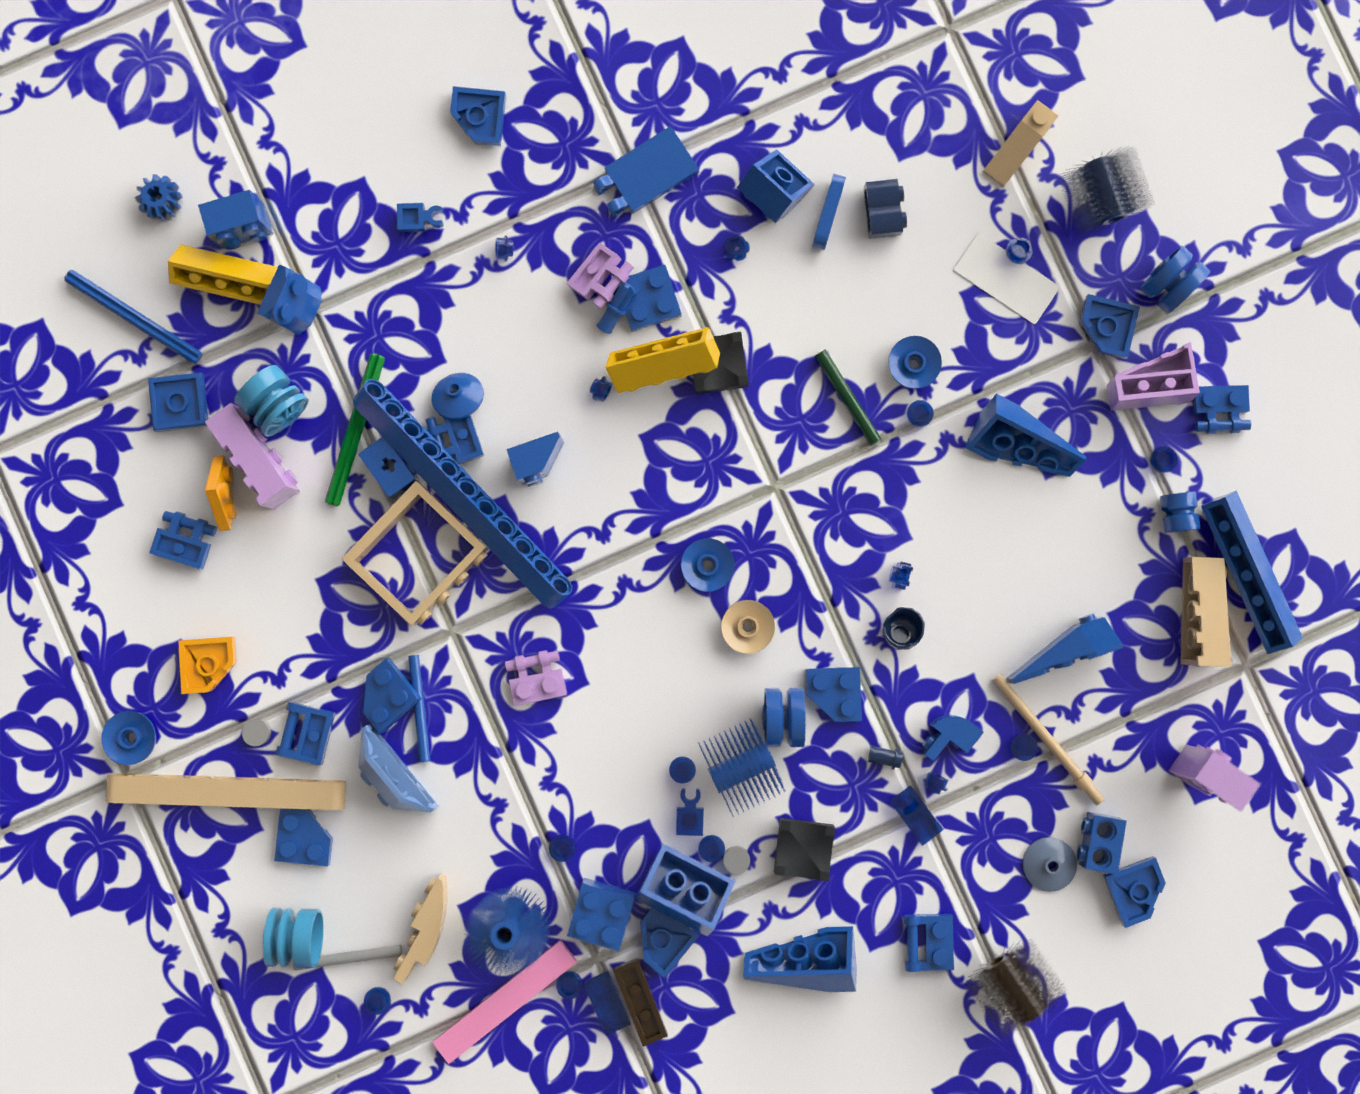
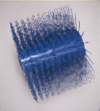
M751 718V725L760 744L756 742L754 734L751 732L747 722L744 721L751 736L750 738L755 745L754 747L741 723L739 724L749 749H747L736 727L735 730L744 748L743 752L731 729L730 732L739 754L735 751L726 732V738L734 753L733 757L720 733L719 736L729 756L728 759H726L715 736V741L724 761L721 762L710 738L709 741L719 761L718 764L714 761L705 743L714 763V766L711 767L700 746L709 766L710 776L718 792L722 794L731 814L732 811L723 792L726 791L738 813L728 790L732 788L742 808L734 786H737L740 795L749 809L743 792L739 787L740 783H742L750 802L754 806L744 781H747L759 804L757 795L750 783L751 778L765 803L755 776L759 779L764 792L769 798L768 791L760 777L761 773L768 788L775 797L765 771H767L779 795H781L778 785L774 780L775 778L770 771L771 768L781 788L785 791L774 759Z
M512 886L511 896L509 889L506 890L505 887L506 894L504 892L503 899L502 896L500 897L501 892L500 894L498 892L497 898L496 895L495 897L493 895V898L488 895L487 899L489 900L486 901V904L479 901L478 904L482 908H479L478 911L474 908L476 911L472 910V913L475 915H471L475 919L468 921L476 924L471 925L475 926L471 928L486 930L473 929L472 932H466L471 934H464L474 938H467L474 942L469 941L476 948L471 955L475 951L477 952L482 949L474 959L490 948L483 955L484 957L495 946L487 957L488 959L494 952L487 967L493 961L489 973H491L495 966L496 969H501L503 973V964L505 977L507 964L510 976V957V970L512 968V972L514 963L515 968L516 966L518 968V965L520 967V964L523 967L524 964L529 967L530 963L526 959L533 957L529 953L533 952L540 957V950L541 953L544 951L543 947L541 949L543 944L541 942H544L542 941L544 937L541 936L545 935L536 932L549 931L546 930L550 929L547 927H552L543 923H550L543 919L541 912L544 910V907L536 911L543 902L527 913L533 907L532 905L521 916L532 899L522 910L530 893L524 899L527 890L520 897V894H517L516 887L514 888L516 892L514 895ZM505 927L509 928L512 934L508 933Z

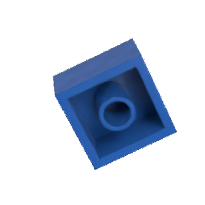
M250 189L198 205L206 235L223 249H237L241 246V243L248 241L260 242L265 240L266 236L273 234L265 204Z
M584 878L567 936L620 951L635 899V892Z

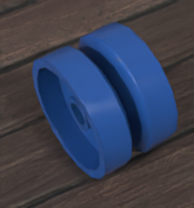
M1183 245L1170 256H1167L1151 272V276L1140 287V290L1149 298L1157 296L1166 289L1158 299L1157 305L1167 315L1186 300L1211 272L1201 262L1194 263L1184 271L1191 262L1193 254Z
M765 688L764 705H762V729L764 730L767 747L781 746L783 730H786V739L790 747H804L806 735L804 688H789L786 692L785 705H783L782 692L779 688Z

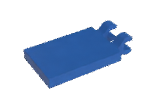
M669 126L604 167L607 175L596 179L593 182V187L599 196L610 188L616 187L622 197L616 198L607 204L608 210L613 217L619 215L627 208L634 214L699 173V168L673 128Z

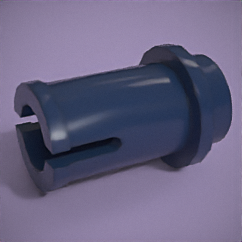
M871 745L868 762L891 766L892 770L901 768L903 753L899 752V749L896 748L893 751Z

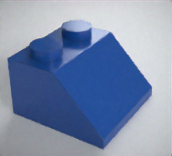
M776 149L753 164L737 188L747 200L753 202L762 210L765 217L777 223L802 200L815 184Z
M558 431L506 449L516 479L522 485L525 484L528 487L538 485L543 482L542 478L548 476L564 444Z

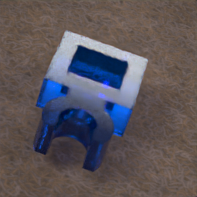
M897 562L896 567L892 566L889 575V582H892L891 588L903 591L906 589V586H909V577L913 571L910 563Z
M682 788L680 797L682 802L685 803V807H677L676 835L703 836L704 807H696L701 798L700 789L696 788V796L693 799H688L685 795V788Z

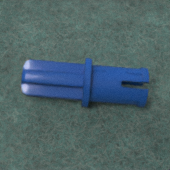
M623 282L612 301L607 302V309L596 325L604 333L611 334L621 315L624 316L626 314L625 308L635 293L632 285Z

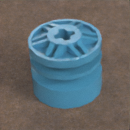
M277 365L268 366L252 376L235 396V403L246 415H255L253 423L261 427V432L267 437L281 432L292 424L309 403V399L300 393V389L297 386H289L290 378Z
M272 908L267 916L263 934V958L265 965L275 967L279 963L281 967H287L292 958L294 966L297 968H315L320 960L323 945L324 922L322 911L320 909L302 908L295 919L294 911L291 908H286L284 911L281 908Z

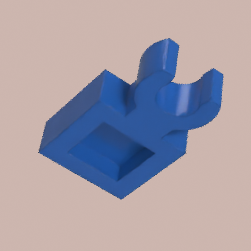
M398 203L397 230L399 232H426L425 224L441 228L444 226L443 221L433 220V216L436 213H443V208L436 205L425 210L424 203Z

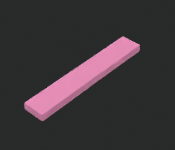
M560 939L540 955L539 959L537 958L534 963H530L529 967H525L522 972L520 971V973L516 974L434 1039L433 1045L446 1062L450 1064L576 964V958Z

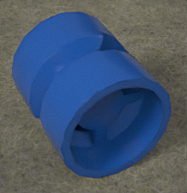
M1195 491L1160 496L1161 510L1166 513V516L1163 518L1164 533L1201 529L1199 514L1194 512V509L1198 506Z

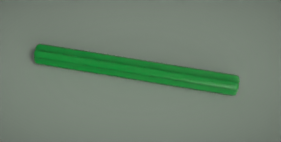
M374 353L370 354L360 388L369 379L379 381L385 361L383 356ZM355 406L325 498V503L333 506H339L366 422V419Z

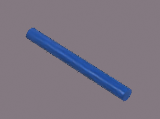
M419 655L408 656L411 685L422 698L414 706L419 760L421 763L430 761L420 660Z

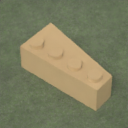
M1183 558L1180 664L1231 667L1226 592L1227 566L1225 565L1224 558Z

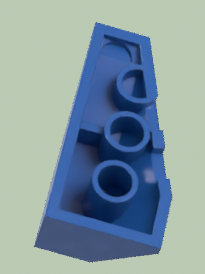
M997 393L980 412L966 443V449L987 460L997 462L998 459L1012 461V465L1020 467L1022 464L1036 466L1039 471L1068 477L1086 461L1084 454L1021 406Z
M1094 614L1079 618L1080 623L1071 626L1008 676V683L1016 684L1050 672L1049 669L1053 667L1054 669L1072 666L1075 663V659L1078 658L1080 660H1090L1123 648L1122 642L1105 617H1095Z
M853 926L825 927L818 929V933L804 938L802 935L793 937L794 941L782 945L774 943L746 952L743 978L744 980L824 992H856L857 964Z

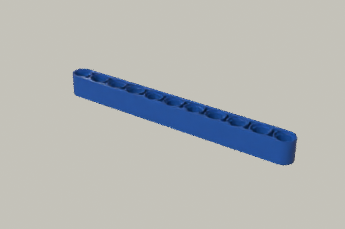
M375 379L367 380L353 398L355 408L545 607H557L572 591L569 579L382 383Z

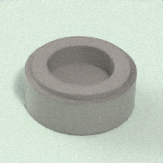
M262 719L248 721L242 729L244 741L251 746L265 744L271 737L270 725Z
M732 846L724 853L723 863L730 873L741 874L748 869L750 856L743 847Z

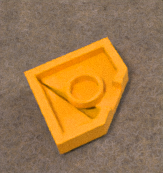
M224 455L213 457L205 488L219 531L230 530L232 521L236 519L237 515L236 506L233 502V469L231 465H227Z
M235 637L178 640L181 694L213 691L237 663Z

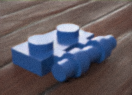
M1249 385L1199 386L1200 393L1193 399V414H1204V421L1195 422L1196 432H1205L1206 434H1216L1217 431L1240 433L1241 430L1251 429V420H1241L1239 418V413L1250 412ZM1215 414H1228V420L1217 421Z
M471 415L458 420L443 418L445 423L441 425L437 424L435 417L425 419L428 427L427 431L451 456L456 455L459 464L485 456ZM448 432L452 446L445 448L441 435Z
M165 511L162 520L170 523L168 530L157 528L149 553L203 570L211 544L202 542L204 534L214 537L217 527L208 524V521L200 518L198 520L188 518L184 513L178 511L175 513ZM184 527L193 530L191 538L180 535V529Z

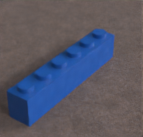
M1237 490L1205 503L1201 508L1267 655L1293 647L1303 636Z

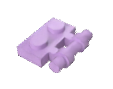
M599 242L566 284L588 301L594 293H597L598 296L593 301V304L601 309L606 302H610L613 299V293L621 283L629 279L628 275L634 267L627 261H625L620 269L616 267L622 259ZM611 274L613 278L603 287L602 283Z
M544 650L540 651L538 655L529 657L521 655L516 656L515 660L505 661L507 672L518 670L519 678L509 680L514 706L567 695L562 669L551 670L550 663L560 661L558 650L552 652ZM541 665L543 673L528 676L527 668Z

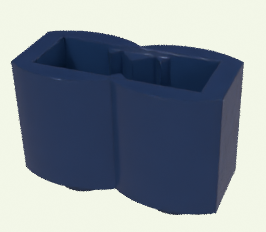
M898 179L866 182L864 185V201L869 239L901 236L903 228H907L906 212L901 211L900 202H904L903 186H899Z

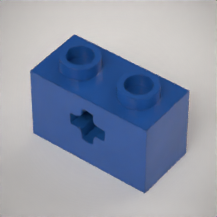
M383 437L358 454L384 492L391 499H395L407 491L415 481L419 482V479L416 477L417 472ZM388 461H392L395 463L393 465L395 469L393 472L390 470H386L389 467V465L387 464Z

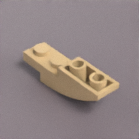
M441 874L437 880L434 878L430 880L424 891L428 896L424 903L420 901L417 903L411 914L415 918L411 926L420 932H413L407 943V946L411 947L406 956L401 954L393 968L397 971L393 980L400 984H403L408 978L416 962L426 966L438 944L445 922L448 901L447 876Z

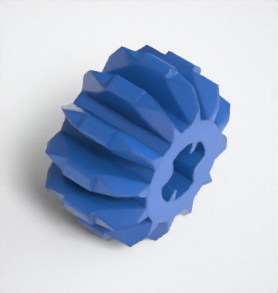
M153 174L151 181L143 178L144 187L136 186L137 191L141 194L134 197L135 201L140 203L139 210L142 213H147V217L153 220L157 217L159 220L165 221L166 214L175 217L172 211L174 208L182 209L181 205L176 202L183 198L182 194L177 192L179 186L175 182H171L168 176L160 178L157 174Z

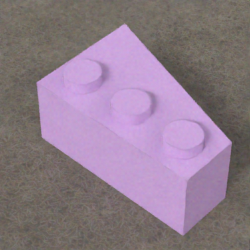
M1191 342L1176 350L1166 352L1151 361L1141 363L1116 374L1107 384L1110 409L1121 410L1190 403L1200 393Z

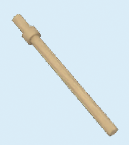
M998 674L992 679L993 683L1073 777V783L1080 791L1083 790L1096 806L1102 803L1104 798L1092 785L1093 780L1086 772L1082 773L1002 675Z

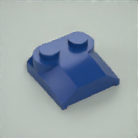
M279 265L257 314L300 335L311 326L321 305V287L306 279L302 274Z

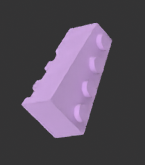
M230 403L206 420L205 423L220 446L226 452L229 450L232 452L229 456L230 461L241 473L245 472L247 475L243 480L249 489H252L259 495L255 498L259 505L275 510L300 491L296 485L299 481L289 469L286 471L280 464L283 461L282 457L274 448L269 449L265 443L268 440L267 437L261 432L259 427L254 428L249 420L252 417L246 415L239 406Z

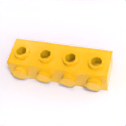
M181 244L168 260L170 284L260 305L278 268Z
M709 327L610 352L605 368L618 393L632 392L641 387L659 385L664 381L684 379L688 375L700 372L708 373L717 368L720 352Z

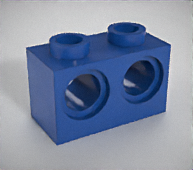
M1087 812V817L1083 818L1081 823V833L1084 834L1082 845L1079 844L1076 856L1079 865L1085 869L1118 875L1127 821L1120 817ZM1105 822L1107 831L1099 836L1097 834V827ZM1101 849L1103 852L1101 860L1094 862L1092 858L1093 853Z

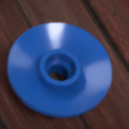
M908 336L894 345L889 354L888 366L892 377L900 385L911 389H919L930 385L938 377L941 371L942 358L939 349L931 340L922 336ZM912 359L916 360L918 367L911 368L909 361Z
M455 373L446 376L438 382L432 392L431 401L435 411L443 418L451 420L463 419L473 414L480 407L484 398V390L481 382L475 376L468 373Z
M712 538L699 539L690 544L681 560V570L685 580L695 589L705 592L716 591L724 587L730 581L735 567L734 557L730 549L721 541ZM710 560L713 563L711 570L703 568L702 564L704 561Z
M120 712L111 717L105 724L101 736L102 746L107 756L116 763L122 765L140 763L152 753L155 747V728L152 722L139 712ZM131 732H133L136 735V740L134 742H131L129 740V734Z

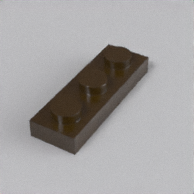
M639 958L613 967V972L642 1046L668 1037L667 1029Z

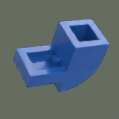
M950 714L942 715L929 724L937 732L935 735L931 733L922 744L924 749L921 753L934 761L949 741L963 752L968 753L984 732L963 717Z

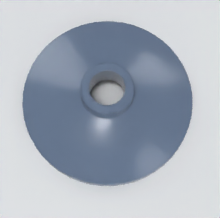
M1044 837L1034 841L1027 848L1023 857V870L1028 881L1036 888L1049 892L1058 891L1066 887L1073 880L1077 870V860L1072 848L1067 843L1058 838ZM1051 861H1055L1056 868L1050 871L1048 864Z

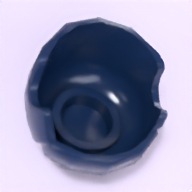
M896 608L883 623V637L887 644L893 648L909 650L921 641L924 635L925 622L921 614L913 608Z

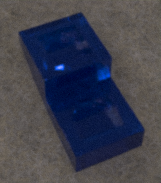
M911 785L889 801L922 846L944 830Z
M609 971L583 981L606 1036L631 1025L630 1017L619 997V991Z

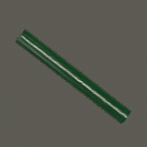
M825 349L816 354V360L869 445L871 446L881 440L880 435L827 350Z

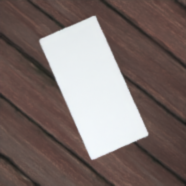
M980 233L976 235L953 269L1033 324L1037 323L1060 289V286Z

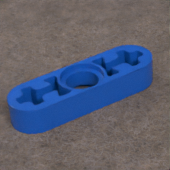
M833 173L812 247L825 250L846 180L844 176Z

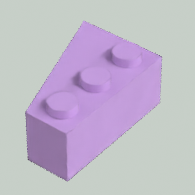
M1186 745L1169 769L1170 773L1189 786L1209 796L1212 793L1219 796V801L1225 804L1229 803L1241 812L1260 786V783L1229 762L1231 757L1218 749L1204 748L1201 745L1196 747Z

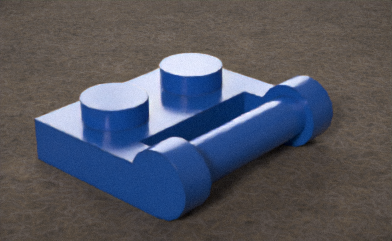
M288 701L286 710L289 712L281 744L277 746L275 754L320 766L323 765L336 712ZM300 713L304 714L305 717L297 750L291 748Z
M904 915V924L907 925L908 961H905V971L954 970L953 915ZM924 924L925 960H918L917 925Z

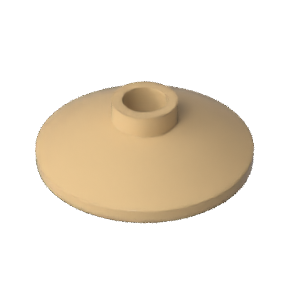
M743 600L733 604L725 612L721 623V630L726 643L732 649L740 653L751 654L763 650L771 642L775 632V622L766 606L757 601ZM747 621L753 625V629L750 632L743 630V624Z

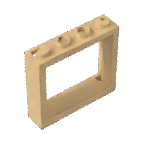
M415 481L346 553L342 560L413 626L418 623L422 625L431 617L432 613L430 610L436 604L442 605L450 597L451 594L448 591L455 584L460 586L469 577L467 571L473 565L478 567L488 556L485 552L489 548L421 483ZM422 497L474 548L433 592L411 612L359 562Z

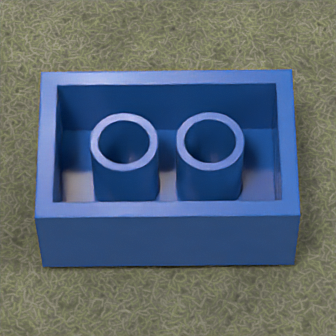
M662 844L648 869L635 899L708 936L714 931L736 881Z

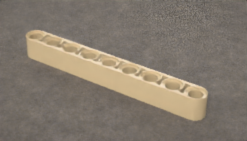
M114 773L107 774L105 802L342 810L345 809L346 781Z

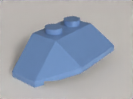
M372 724L363 727L358 768L362 771L360 776L369 786L373 785L379 792L377 797L382 804L397 810L430 813L435 810L439 805L381 734L376 731Z

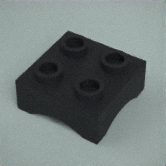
M741 331L713 336L720 352L716 369L708 373L700 372L693 374L696 395L747 388L749 381Z
M780 818L774 874L829 882L835 826L833 824Z

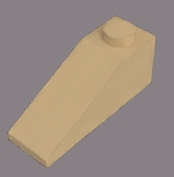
M1037 100L983 172L1004 187L1058 118V115Z

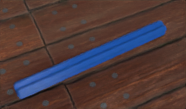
M69 270L65 275L64 281L189 362L197 364L201 359V351L74 270Z

